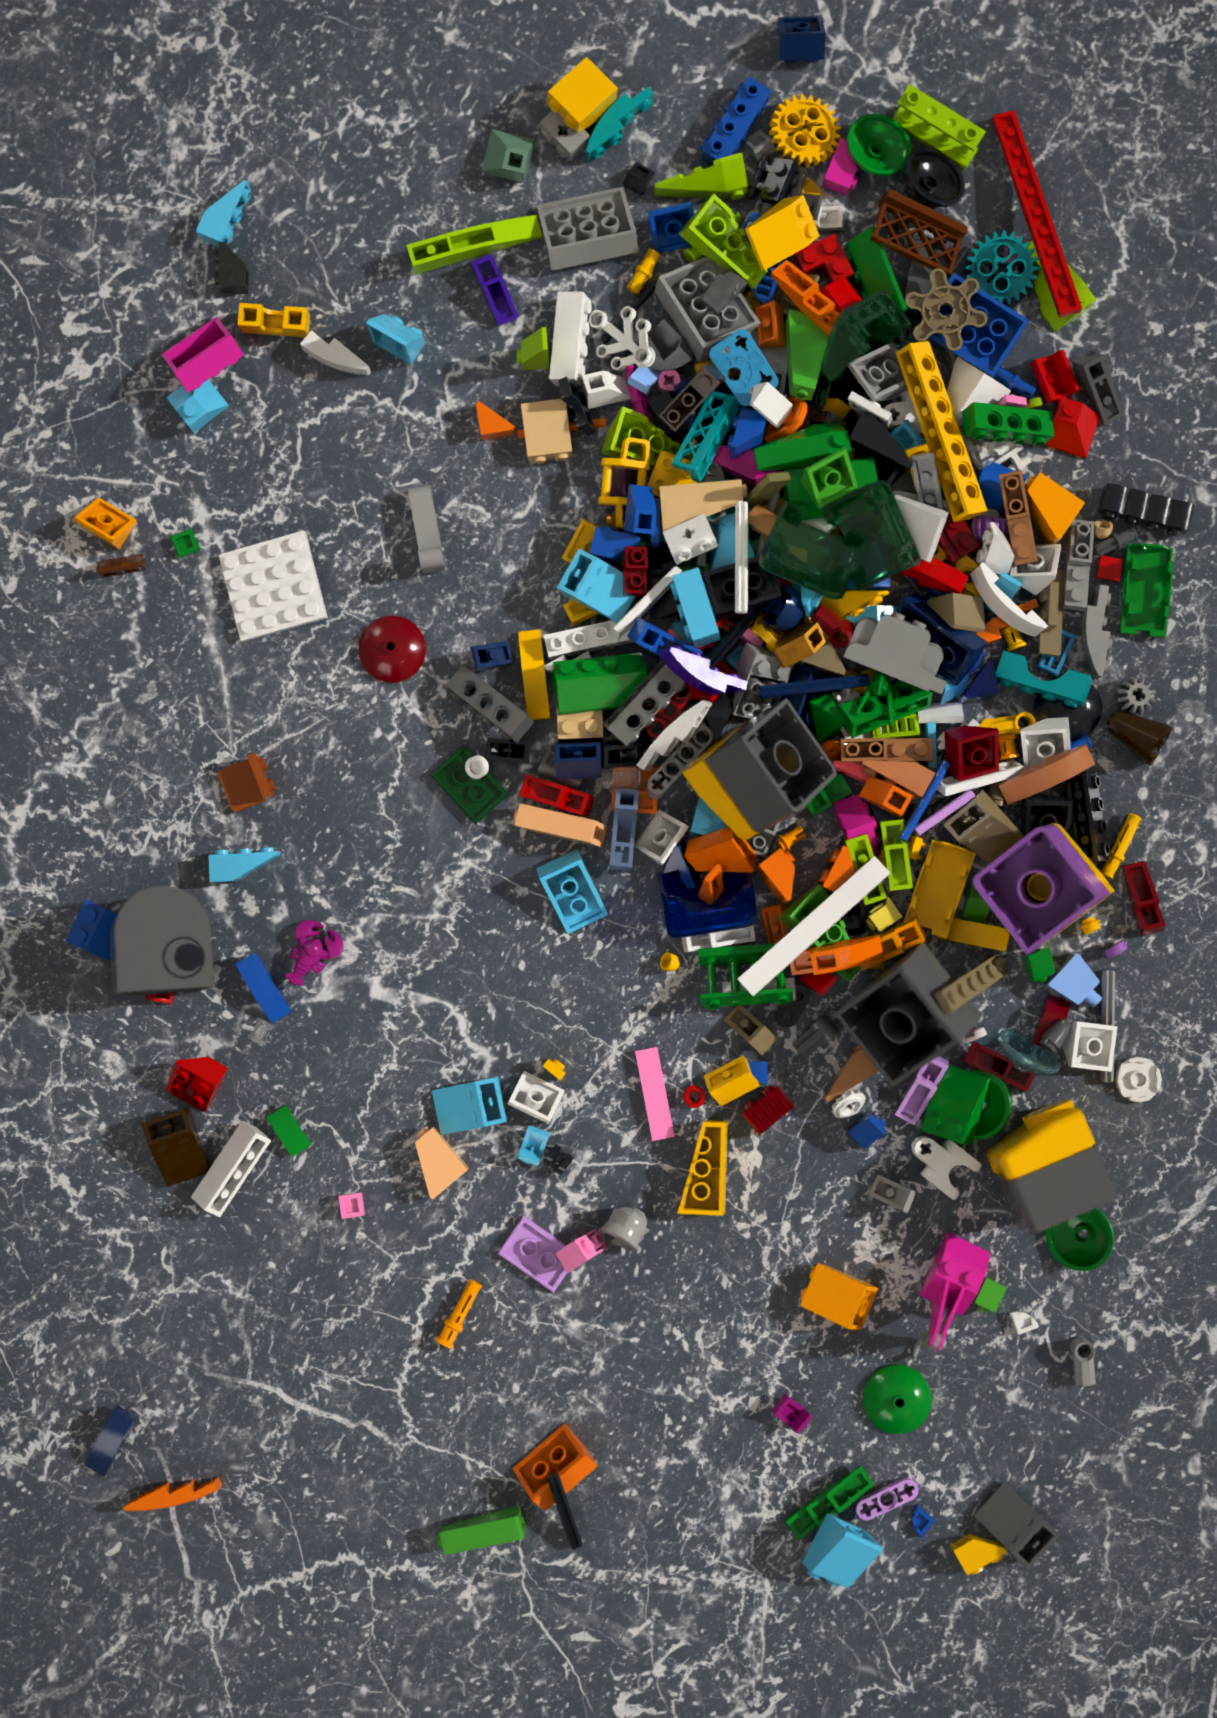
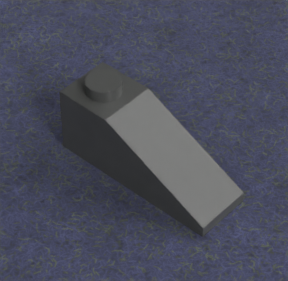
M1090 351L1072 361L1078 380L1096 413L1100 416L1099 418L1103 425L1106 426L1124 416L1103 355Z

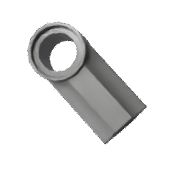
M1077 1337L1070 1344L1073 1356L1074 1384L1091 1386L1096 1384L1094 1369L1095 1348L1086 1338ZM1081 1345H1087V1351L1084 1354H1078V1348Z

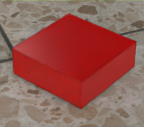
M1099 556L1096 579L1118 583L1123 559Z

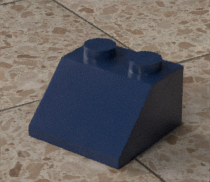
M822 16L778 17V52L780 60H784L787 63H793L797 60H806L807 62L824 60L826 32Z

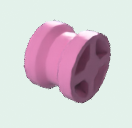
M664 370L660 373L658 389L661 393L667 390L670 395L675 394L674 386L681 381L678 372L675 370Z

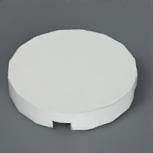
M1128 1058L1116 1070V1088L1129 1101H1149L1158 1093L1161 1087L1162 1078L1160 1070L1147 1058Z

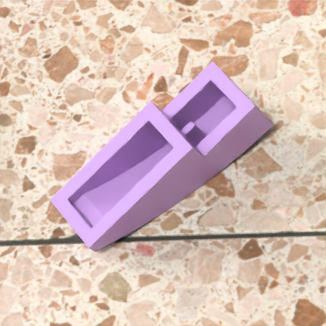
M938 1056L916 1071L895 1112L896 1116L915 1126L937 1090L938 1083L949 1067L948 1060Z

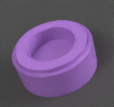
M1121 940L1106 948L1104 953L1107 958H1112L1125 951L1127 945L1124 940Z

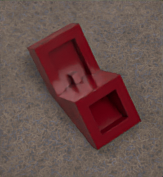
M1050 994L1047 996L1042 1017L1034 1028L1032 1044L1044 1048L1039 1043L1042 1039L1041 1035L1061 1018L1067 1020L1070 1002Z

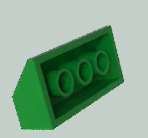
M871 226L848 241L844 253L854 272L853 282L855 285L858 284L861 290L859 296L871 311L867 315L871 326H875L876 331L897 324L899 320H903L907 306L883 246L870 240L874 226Z
M867 457L850 460L858 488L821 509L817 508L801 483L804 469L811 465L783 469V472H789L791 479L784 486L785 512L790 522L880 510V488L874 458Z
M632 653L553 662L551 678L559 715L618 708L647 676L643 654ZM648 698L643 701L642 706L648 705Z

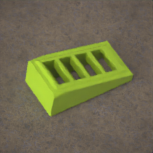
M911 714L894 721L891 727L892 733H890L889 724L883 726V734H880L879 727L871 731L872 738L887 739L916 738L920 735L918 715ZM898 723H900L901 732H899Z

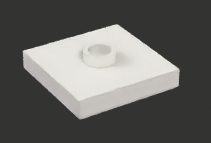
M851 392L848 397L851 409L860 414L872 413L879 418L878 421L883 423L885 428H889L892 423V413L881 408L877 402H873L871 399L867 400L855 392Z

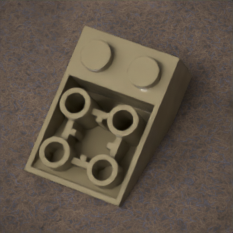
M982 789L975 795L976 797L951 815L943 825L959 843L973 853H976L977 856L988 864H991L1025 836Z

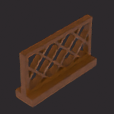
M889 189L879 200V212L870 240L931 270L940 268L945 271L946 277L949 278L953 274L961 241L967 233L968 226ZM885 211L893 214L895 220L888 221ZM904 221L912 223L915 229L908 231ZM898 223L902 234L896 236L891 225ZM886 228L890 238L885 239L879 236L880 229ZM923 230L932 233L934 239L928 241ZM918 233L922 243L916 245L911 235ZM905 237L910 248L902 247L899 239ZM944 239L954 244L952 249H947L943 242ZM937 242L942 253L935 255L930 244ZM925 247L930 257L925 258L921 256L918 249ZM944 256L948 267L942 266L938 258Z

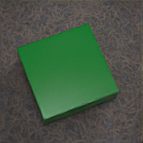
M192 529L171 536L180 559L201 551Z

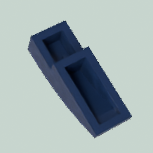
M117 1405L95 1442L85 1466L105 1476L125 1442L137 1416Z

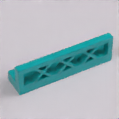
M715 391L705 401L677 452L672 466L688 471L692 481L701 483L733 424L735 415L739 413L740 408L735 396ZM714 399L724 401L721 406L715 409L711 407ZM712 416L714 419L712 424L702 428V421ZM703 435L704 439L702 442L692 446L693 438ZM693 453L694 457L690 464L681 462L684 456Z

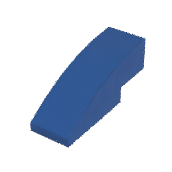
M253 953L235 964L271 1023L292 1013L258 953Z

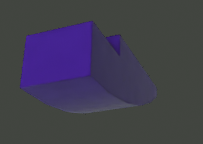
M489 254L471 262L470 264L498 326L519 318L493 255Z

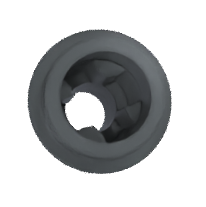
M1061 1018L1041 1035L1042 1039L1039 1043L1048 1051L1055 1053L1056 1050H1060L1072 1026Z

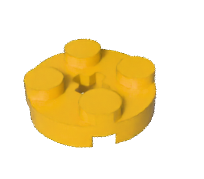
M762 613L754 621L751 630L756 636L761 637L767 643L766 647L773 653L772 649L790 631H780L765 625L762 616L766 618V613Z

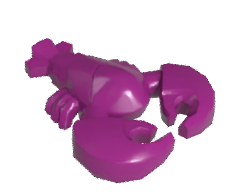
M305 920L299 923L294 931L300 950L295 946L292 947L293 950H291L289 957L297 961L293 973H286L285 977L288 979V983L293 986L298 985L301 987L304 984L302 977L311 969L316 974H319L326 967V964L320 962V960L336 959L343 952L344 943L341 937L330 929L327 933L332 936L333 940L330 941L328 936L325 935L326 950H323L319 939L307 941L306 938H312L321 933L318 930L312 931V928L323 930L324 926L320 922Z

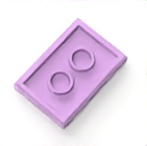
M968 790L916 825L911 836H920L976 797L973 791Z
M523 1215L497 1254L553 1293L567 1274L555 1254L567 1245Z

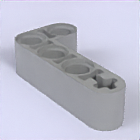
M425 485L409 488L408 494L421 570L423 574L446 570L431 486Z
M681 712L680 714H678V716L676 717V719H677L679 716H681L684 712ZM703 722L700 723L690 741L683 742L649 778L646 785V794L651 799L657 800L662 798L683 776L682 772L689 764L709 748L713 740V733ZM704 735L707 738V742H698L696 736ZM689 751L692 754V758H683L681 752ZM674 767L678 773L670 775L667 773L666 768ZM662 778L664 781L662 782L660 789L657 788L656 790H654L653 785L656 786Z

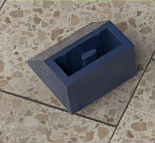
M602 741L556 742L555 769L557 780L602 778Z

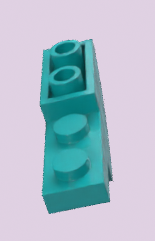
M649 86L632 99L626 93L623 94L608 108L597 123L589 139L586 149V159L588 161H591L593 158H600L605 153V149L611 145H617L624 136L623 125H629L641 111L644 113L652 107L654 93Z

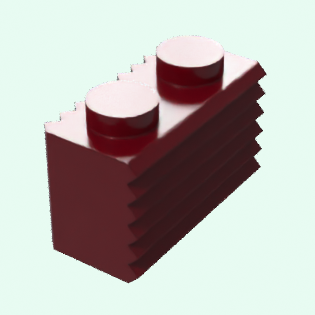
M768 1085L760 1092L761 1097L758 1100L754 1101L751 1099L742 1106L744 1111L741 1115L759 1136L794 1108L793 1104L777 1085L773 1087Z

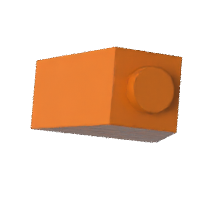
M729 827L688 840L685 858L696 871L710 872L718 863L721 865L722 872L751 873L755 871L757 854L746 840L740 839Z

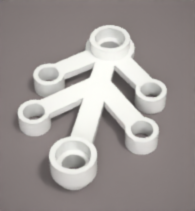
M625 306L621 310L624 333L609 322L608 315L605 312L595 310L589 316V324L593 328L598 330L604 329L618 341V343L610 345H599L596 350L599 358L608 359L611 354L626 350L633 353L631 356L624 358L614 357L612 359V369L619 372L623 371L626 366L634 364L640 368H648L655 360V352L652 347L648 346L647 333L651 329V323L643 318L637 320L635 327L639 333L638 346L634 342L633 320L636 317V311L629 306ZM645 322V327L641 329L642 324ZM606 349L605 354L602 355V351Z

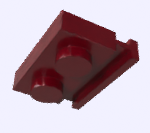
M949 513L938 544L949 562L953 564L955 561L979 550L981 546L964 520L953 522L951 513Z

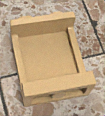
M562 399L521 404L528 462L533 461V464H542L548 459H555V461L568 460V457L572 456V446L566 402H563Z

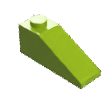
M541 327L521 341V349L517 350V363H522L523 370L549 369L546 327Z
M865 833L845 840L846 847H848L855 871L857 872L874 857L868 835ZM882 882L863 898L864 905L887 898Z

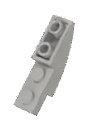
M1074 519L1070 525L1064 565L1063 609L1086 611L1089 571L1093 554V521Z
M1099 585L1095 589L1093 606L1087 605L1086 611L1082 612V646L1088 668L1094 679H1099L1103 674L1107 673L1109 661L1106 660L1107 652L1111 650L1113 641L1110 639L1111 632L1102 630V628L1106 627L1107 615H1104L1105 608L1109 606L1111 600V593H1108L1109 586Z

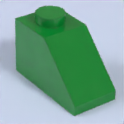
M1049 947L1039 948L1028 955L1020 956L1030 982L1037 981L1038 984L1050 980L1049 975L1055 973Z

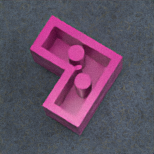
M859 794L834 802L836 820L843 832L844 840L867 833L873 854L878 856V845H881L877 832L874 831V829H877V823L874 816H869L870 810L867 802H862Z

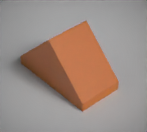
M480 401L476 403L482 441L513 436L515 434L514 425Z

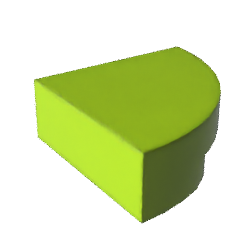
M1041 397L1029 399L1030 403H1027L1025 408L1039 410L1042 406Z

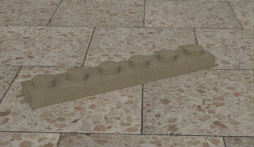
M997 953L935 993L934 995L944 1014L947 1015L955 1011L1009 973L1007 964L1000 954Z

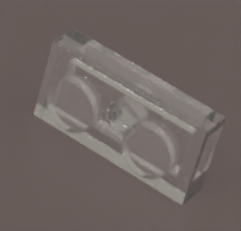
M631 766L602 768V778H596V788L640 790L641 768Z

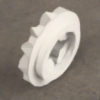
M849 1090L848 1093L842 1094L840 1098L836 1099V1102L832 1105L831 1112L836 1118L850 1117L862 1108L866 1097L859 1090Z

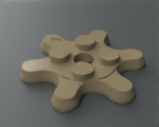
M940 268L934 269L929 276L932 285L930 292L927 294L910 292L905 297L906 306L910 309L918 310L922 315V322L913 330V337L919 342H924L932 334L939 333L945 338L947 348L951 351H957L963 344L960 334L963 327L971 325L980 328L987 322L985 312L975 310L970 305V298L979 290V283L974 278H967L960 286H952L947 282L944 270ZM941 306H949L952 314L948 317L942 315L939 312Z

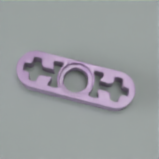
M909 1477L901 1478L858 1499L855 1504V1511L862 1520H871L915 1499L918 1495V1486ZM904 1484L913 1486L910 1489V1494L902 1492L899 1494L901 1499L898 1500L897 1495L893 1490L894 1488H896L897 1491L900 1492L904 1490ZM882 1494H892L893 1501L889 1505L882 1504L880 1502ZM876 1498L880 1509L877 1510L874 1505L869 1508L870 1513L860 1512L863 1509L862 1504L866 1503L867 1506H871L874 1504L872 1499Z

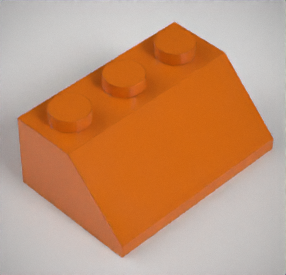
M780 848L759 864L755 871L778 900L784 904L792 897L795 865L792 862L795 859L787 849L783 851Z
M564 1423L512 1469L531 1500L546 1512L555 1504L547 1481L549 1475L557 1473L565 1493H568L598 1465L586 1447Z

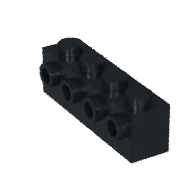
M1083 771L1066 780L1068 799L1073 801L1071 824L1074 842L1092 863L1109 861L1110 847L1106 842L1105 836L1107 825L1105 820H1103L1102 814L1104 803L1099 792L1101 780L1099 775H1097V771Z

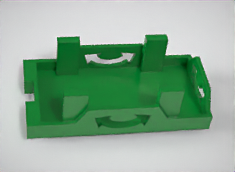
M1146 543L1126 545L1119 634L1136 635L1138 631L1148 632V637H1166L1173 578V548Z

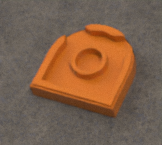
M795 396L786 398L793 404L791 411L779 428L768 422L763 439L770 443L794 433L800 427L807 414L808 407L804 400L797 399Z

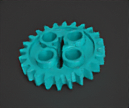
M1003 230L1002 236L998 237L995 231L993 239L985 235L986 242L983 244L978 240L979 249H971L975 256L967 257V260L972 262V265L966 266V270L972 271V273L967 275L966 278L976 279L979 283V289L998 299L1001 303L1006 299L1010 305L1012 297L1020 301L1019 293L1026 296L1027 291L1025 288H1033L1032 283L1029 281L1037 280V276L1032 274V272L1039 270V267L1033 266V263L1039 259L1031 257L1036 250L1027 249L1030 241L1024 244L1021 243L1023 240L1022 235L1018 239H1014L1015 232H1012L1010 237H1007L1006 231ZM1006 246L1009 248L1010 253L1006 258H1000L997 255L999 247ZM1015 253L1018 254V257L1006 267L1007 273L1000 272L994 280L987 283V279L998 270L997 264L1004 265ZM1017 262L1022 263L1025 267V271L1019 275L1012 271L1013 264ZM982 263H991L993 270L989 274H983L980 271ZM1001 278L1008 282V287L1002 291L995 287V282Z

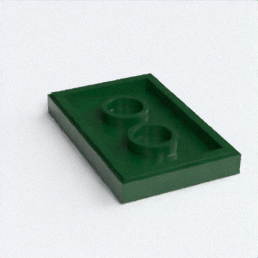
M462 745L430 775L477 825L509 794L489 772L479 779H473L468 776L465 770V763L469 758L473 757V754Z

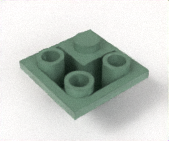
M492 129L481 173L525 183L535 139Z

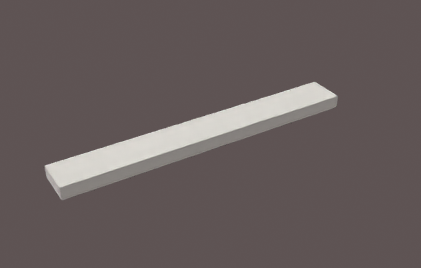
M874 856L737 980L752 996H755L881 883L890 872Z

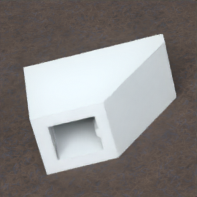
M604 370L582 375L583 394L588 409L631 399V393L624 377Z
M990 522L988 530H985L983 534L982 549H979L977 552V563L981 564L983 562L995 574H1001L1002 572L1009 574L1014 559L1011 544L995 522Z

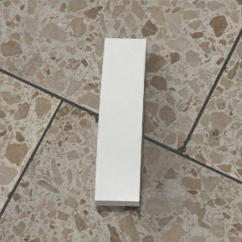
M702 700L679 716L650 745L637 766L643 770L651 771L659 756H670L679 740L689 742L712 706V703Z

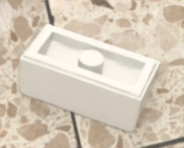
M768 382L754 385L750 405L773 426L779 428L791 411L793 404Z

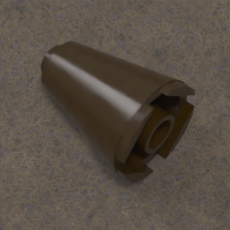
M1118 711L1116 714L1112 713L1106 722V725L1109 726L1107 731L1149 766L1153 764L1159 755V751L1166 743L1173 729L1168 724Z

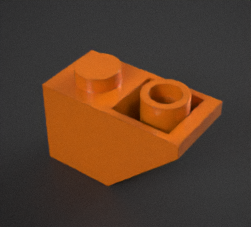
M869 776L859 797L899 818L905 812L913 795L893 784Z

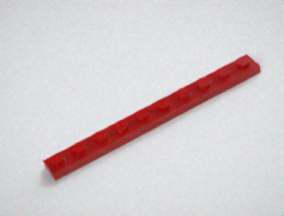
M1015 110L993 115L992 123L1058 317L1061 318L1080 313L1082 306Z

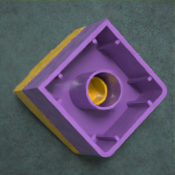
M1051 823L1036 828L979 872L973 879L975 889L1027 955L1046 944L1115 892L1101 872L1058 823Z

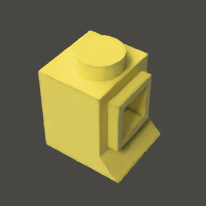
M888 896L884 899V903H880L868 912L869 916H867L865 922L872 932L876 930L877 933H880L902 918V915Z

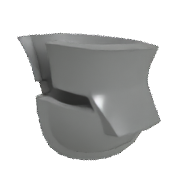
M635 1206L614 1208L609 1221L598 1232L600 1235L606 1233L614 1236L611 1241L612 1244L631 1252H637L640 1239L650 1230L646 1228L647 1218L641 1210L636 1209Z

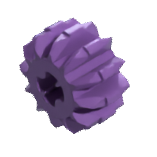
M981 515L980 517L973 518L970 530L977 542L983 544V534L985 530H988L990 522H995L1007 538V521L997 516Z

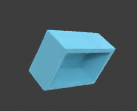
M699 568L673 575L674 582L670 583L674 600L680 601V604L676 606L681 622L686 621L687 626L683 628L688 644L693 643L694 647L699 648L720 641L719 630Z

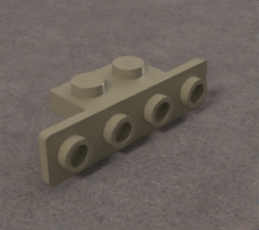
M1057 569L1056 579L1039 594V617L1048 625L1038 636V654L1054 657L1061 655L1063 570Z

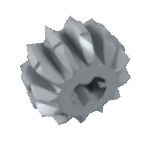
M1131 677L1129 683L1124 681L1121 684L1123 689L1117 690V693L1123 696L1117 699L1118 703L1124 702L1121 710L1124 711L1129 707V714L1132 715L1135 712L1138 715H1142L1144 710H1151L1149 703L1156 702V699L1150 696L1156 693L1154 689L1149 690V687L1152 685L1151 682L1144 685L1143 677H1140L1137 681L1134 677ZM1135 692H1137V696L1140 697V699H1138L1137 701L1135 700L1136 696L1132 695Z

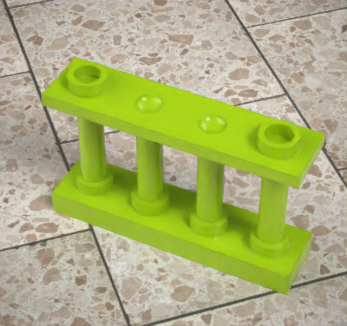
M909 84L897 102L900 108L893 119L905 129L908 135L927 147L946 155L956 165L966 170L979 149L977 146L986 131Z

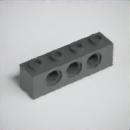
M661 659L603 725L626 746L629 743H634L640 736L639 732L655 720L656 713L669 705L670 698L675 693H679L685 687L686 682L678 677ZM662 681H667V687L662 691H658V684ZM646 698H651V705L643 708V701ZM636 715V721L633 724H627L628 717Z
M464 665L459 668L446 684L447 688L451 691L449 695L458 703L461 700L467 704L465 708L475 716L477 713L483 716L481 720L490 728L496 726L499 729L497 733L507 741L511 738L517 743L534 723L525 712ZM476 689L475 693L469 696V693ZM492 702V705L485 709L486 704ZM504 715H508V718L501 722V718Z

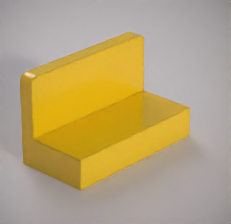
M743 1055L704 1075L709 1093L720 1106L760 1086L758 1080L751 1073L748 1061Z

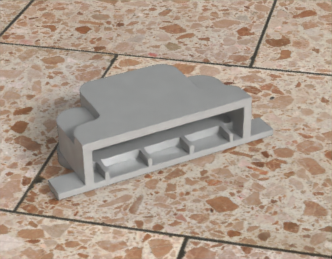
M892 611L891 614L882 615L879 621L872 617L861 618L856 623L854 633L848 645L844 648L834 646L836 652L844 654V657L928 692L932 690L942 694L947 681L935 677L943 660L944 653L938 644L930 642L931 635L926 629V624L917 620H913V623L904 620V615Z

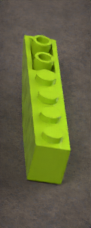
M537 215L477 225L406 246L416 275L539 239L543 235Z

